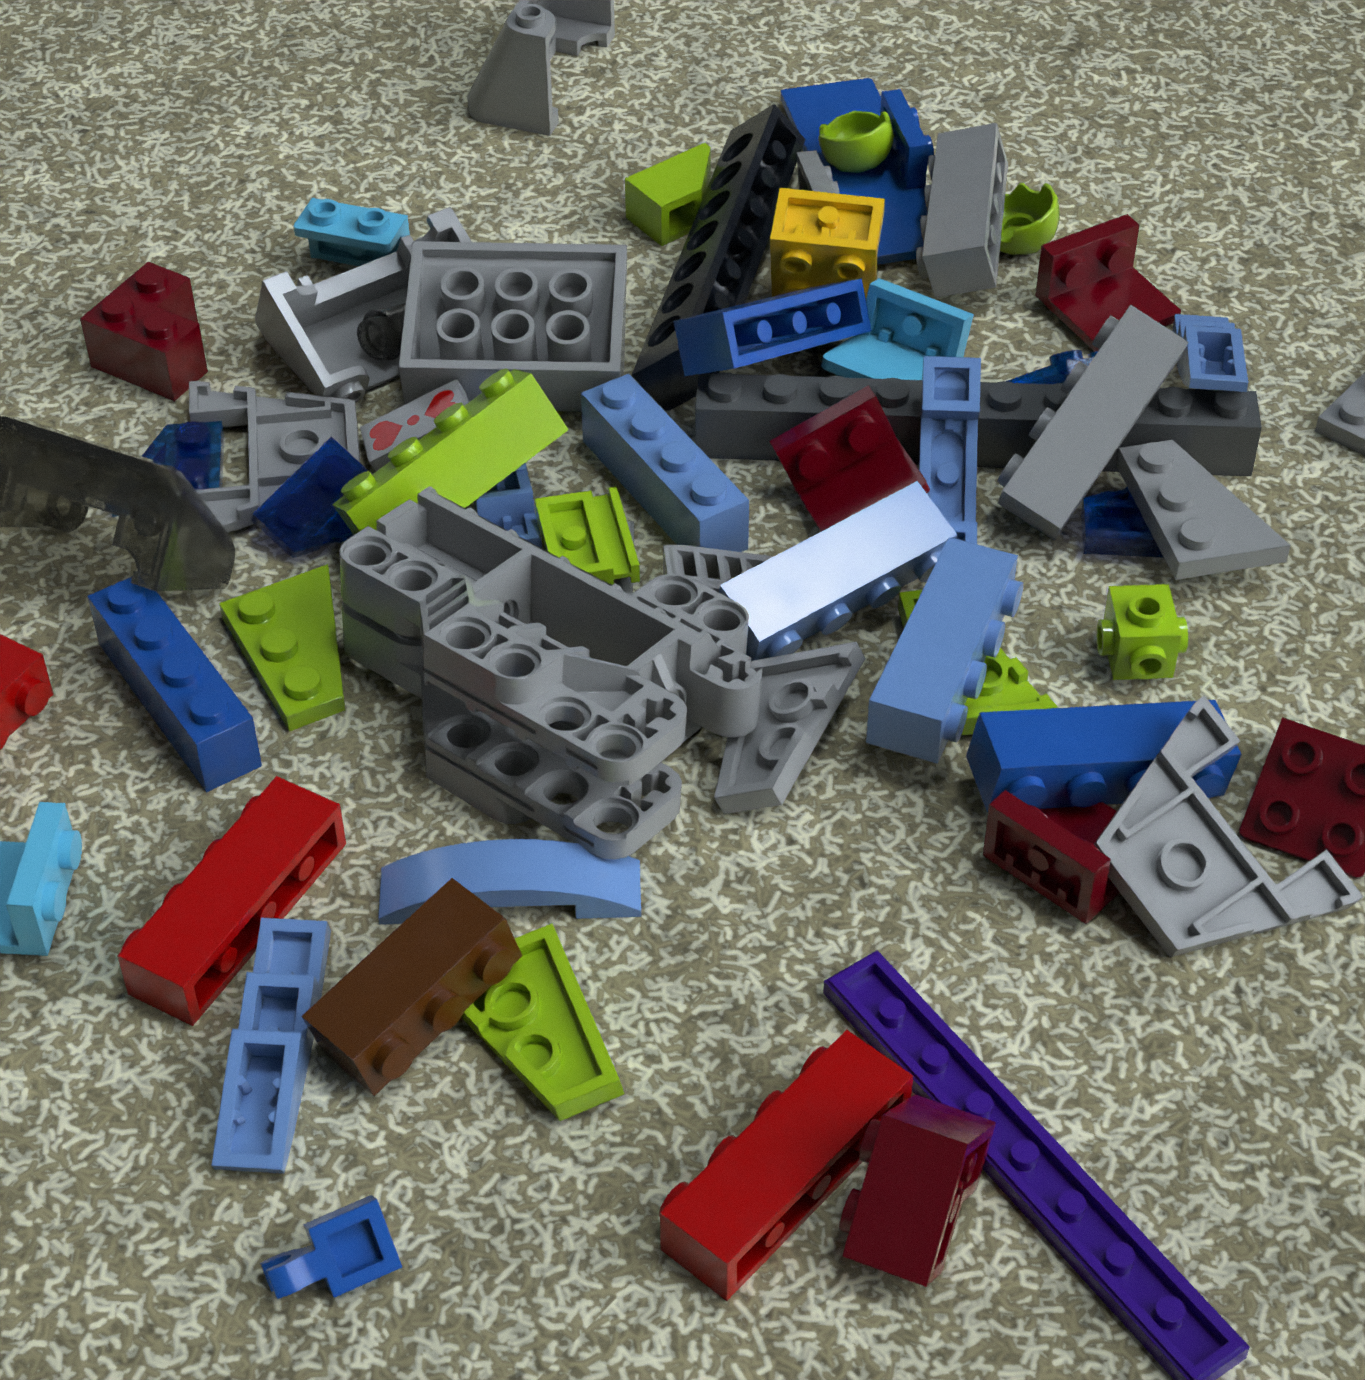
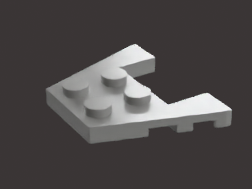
M189 382V415L192 430L248 425L249 450L248 485L189 490V525L193 542L203 541L343 496L341 489L344 485L361 474L355 400L287 392L285 400L258 397L256 396L255 388L235 386L233 393L211 391L210 382Z
M1205 695L1198 699L1188 710L1094 843L1101 853L1111 858L1108 873L1109 879L1169 957L1349 909L1364 897L1327 849L1278 884H1275L1192 778L1233 750L1240 742L1239 738Z

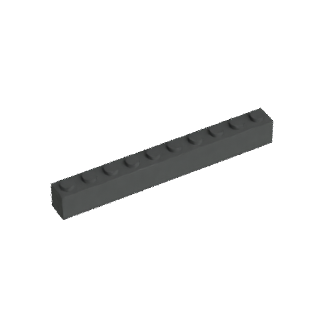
M727 372L698 374L695 407V444L709 458L779 461L769 442L770 440L869 385L876 395L896 438L914 464L919 465L922 380L845 378L842 376L807 377L788 376L785 374L745 375ZM980 382L977 467L1005 468L1015 453L1025 458L1036 442L1028 435L1047 407L1057 412L1068 396L1060 390L1063 383ZM1179 387L1159 388L1119 448L1173 440L1211 475L1252 476L1262 429L1256 391L1238 392L1183 389ZM1118 449L1103 472H1119L1116 466Z

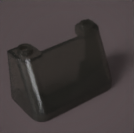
M0 416V527H37L54 533H68L76 530L84 522L90 506L119 516L112 545L128 550L134 558L138 571H133L132 584L156 592L226 589L229 585L235 561L233 540L180 470L155 460L22 418Z

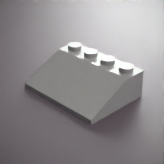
M413 241L399 359V373L404 403L407 404L455 379L459 380L470 402L482 393L479 386L492 374L507 368L509 371L516 369L531 373L556 411L582 412L581 392L624 376L627 245Z

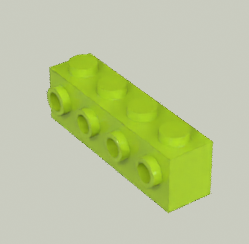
M507 368L492 374L479 386L481 394L465 406L462 402H459L445 409L434 419L433 422L436 427L418 440L417 437L406 439L389 452L387 457L390 462L374 474H371L370 471L363 472L345 484L341 489L344 496L332 505L351 532L355 535L367 526L377 530L376 521L409 499L418 504L417 494L429 486L434 488L439 495L466 508L567 432L569 429L533 375L516 369L509 371Z

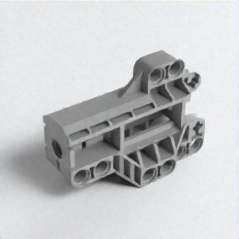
M430 486L417 494L418 504L409 499L376 521L377 530L367 526L347 539L341 545L339 551L341 596L343 599V646L345 653L356 662L422 699L426 778L494 820L505 824H517L532 818L569 841L579 843L593 855L604 859L625 858L641 848L673 821L680 812L682 780L676 771L663 764L662 761L701 727L723 737H740L752 732L758 724L762 668L757 672L750 667L751 657L746 655L749 613L740 603L689 577L680 574L660 575L647 582L635 592H624L616 583L611 585L571 564L566 557L561 556L559 558L519 537L516 531L512 529L508 531L479 516L474 509H466L439 495ZM558 793L571 794L578 798L577 801L565 805L551 802ZM604 822H619L626 825L629 829L622 833L611 834L600 831L597 826Z

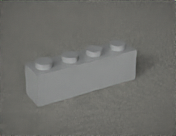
M997 123L938 133L935 155L929 156V172L932 183L925 186V202L928 214L921 216L920 221L924 245L916 250L919 274L922 279L929 278L935 298L996 288L1008 161Z
M1132 305L1129 306L1120 321L1110 315L1092 342V345L1100 349L1089 366L1080 361L1075 365L1060 389L1068 395L1057 412L1049 407L1044 410L1028 435L1036 441L1025 458L1015 453L997 479V483L1004 487L997 504L1047 537L1055 540L1176 365L1189 342Z

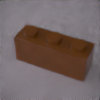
M451 878L301 1017L321 1050L375 1096L391 1080L403 1075L412 1064L413 1059L442 1032L451 1029L460 1020L463 1012L490 986L502 981L508 975L512 966L522 957V953L506 918Z

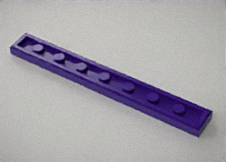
M878 950L824 981L823 994L874 1049L913 1075L912 1092L915 1095L996 1122L983 1170L1174 1380H1216L1247 1358L1250 1346Z

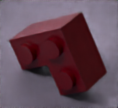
M147 262L80 318L92 368L174 402L189 389L190 381H198L208 372L191 281L187 276Z
M913 1095L896 1107L890 1108L882 1115L881 1121L873 1118L865 1132L859 1154V1160L868 1163L861 1190L855 1188L851 1190L840 1219L839 1230L848 1233L842 1257L925 1287L935 1280L943 1271L962 1202L977 1190L996 1122L918 1095Z

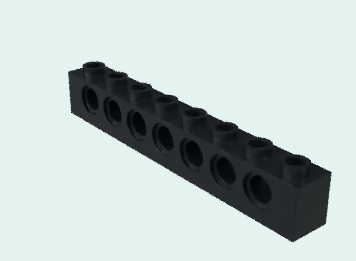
M775 104L730 131L631 376L665 411H670L697 395L698 374L684 375L674 321L745 304L772 231L779 188H788L797 164L796 152H801L805 138ZM720 371L709 372V373L717 374V373H719Z

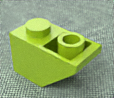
M702 143L625 178L626 218L660 246H664L689 234L711 180V147L706 143Z

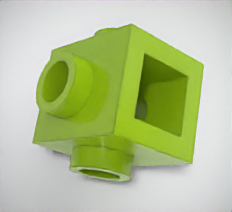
M1169 584L1109 586L1104 619L1098 620L1097 623L1098 653L1100 656H1108L1113 680L1173 678L1178 653H1186L1188 626L1185 617H1177Z

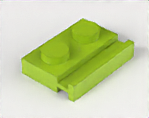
M617 487L608 488L609 494L593 496L590 490L535 499V515L544 550L559 558L561 556L566 557L571 564L611 585L614 584V579L630 577L631 583L640 582V564Z

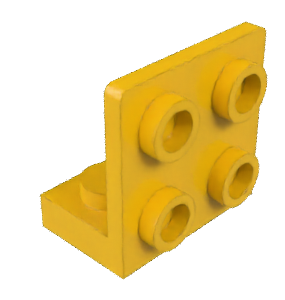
M779 188L770 236L772 297L810 287L862 278L865 298H867L869 284L877 280V254L884 217L885 199Z

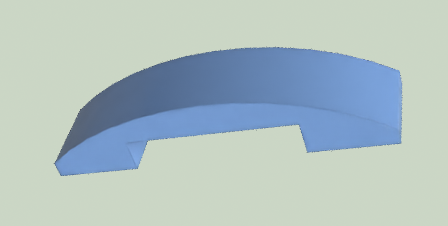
M924 356L919 471L926 479L930 491L927 493L956 532V539L977 544L978 417L980 413L981 358Z
M502 839L468 842L420 852L381 868L379 924H402L451 878L490 907L575 905L576 919L641 917L640 860L630 856L620 859H604L588 852L579 843L538 839Z

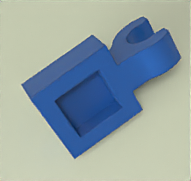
M373 1195L303 1224L311 1245L280 1253L260 1263L271 1292L274 1291L277 1299L293 1294L323 1278L329 1293L335 1298L402 1268L377 1198Z

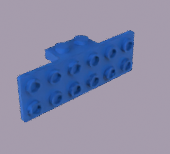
M871 78L781 90V102L793 126L805 138L802 147L803 151L816 150L823 166H830L832 179L838 183L839 194L885 199L877 265L916 259L917 248L924 245L920 221L921 216L928 214L925 202V186L929 156L934 155V148L931 137L924 135L920 128L916 108L909 107L901 89L882 91L880 96ZM852 111L872 112L877 115H881V112H887L892 124L894 139L888 156L877 167L860 173L842 172L826 161L818 140L821 124L828 125L836 117Z

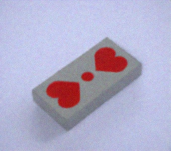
M455 379L360 427L369 463L375 471H378L390 462L387 456L398 444L411 437H417L419 440L436 427L433 422L434 419L445 409L459 402H462L464 406L469 403L466 391L459 380Z

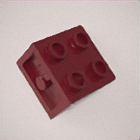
M1128 214L1041 245L1035 296L1095 352H1098L1100 349L1092 345V342L1110 315L1120 321L1130 305L1165 327L1174 323L1175 314H1181L1180 308L1133 267L1140 225Z
M869 385L769 441L795 491L820 532L916 481L919 482L926 493L930 491L926 479L896 438L876 395Z
M1282 717L1240 826V836L1306 861H1311L1327 849L1346 875L1356 879L1363 878L1365 875V745Z
M1006 790L989 804L983 847L984 857L1084 924H1087L1120 893L1108 877L1111 858L1101 853L1094 845L1117 812L1103 802L1083 808L1074 806L1038 809L1035 806L1026 804Z

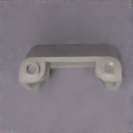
M519 0L506 19L468 93V111L470 116L476 121L551 136L559 123L558 108L552 107L550 60L555 52L578 56L581 46L589 42L598 41L599 46L608 47L615 36L614 0Z
M451 207L428 215L426 221L430 226V230L424 236L415 240L472 242ZM411 235L400 239L396 252L316 284H313L309 276L306 275L298 278L297 286H295L287 271L262 281L255 323L266 342L314 395L355 400L356 403L363 398L366 391L400 377L399 359L412 244L414 241Z

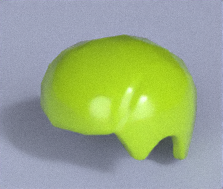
M852 111L838 116L828 125L821 124L818 136L819 145L826 161L842 172L854 173L874 169L883 162L891 150L894 139L892 124L887 112H881V115H877L872 112Z
M1019 183L1010 194H1005L1000 244L1001 252L1012 255L1033 254L1041 249V245L1049 243L1054 238L1059 225L1060 212L1058 197L1051 185L1045 183L1041 187V191H1034L1024 183Z

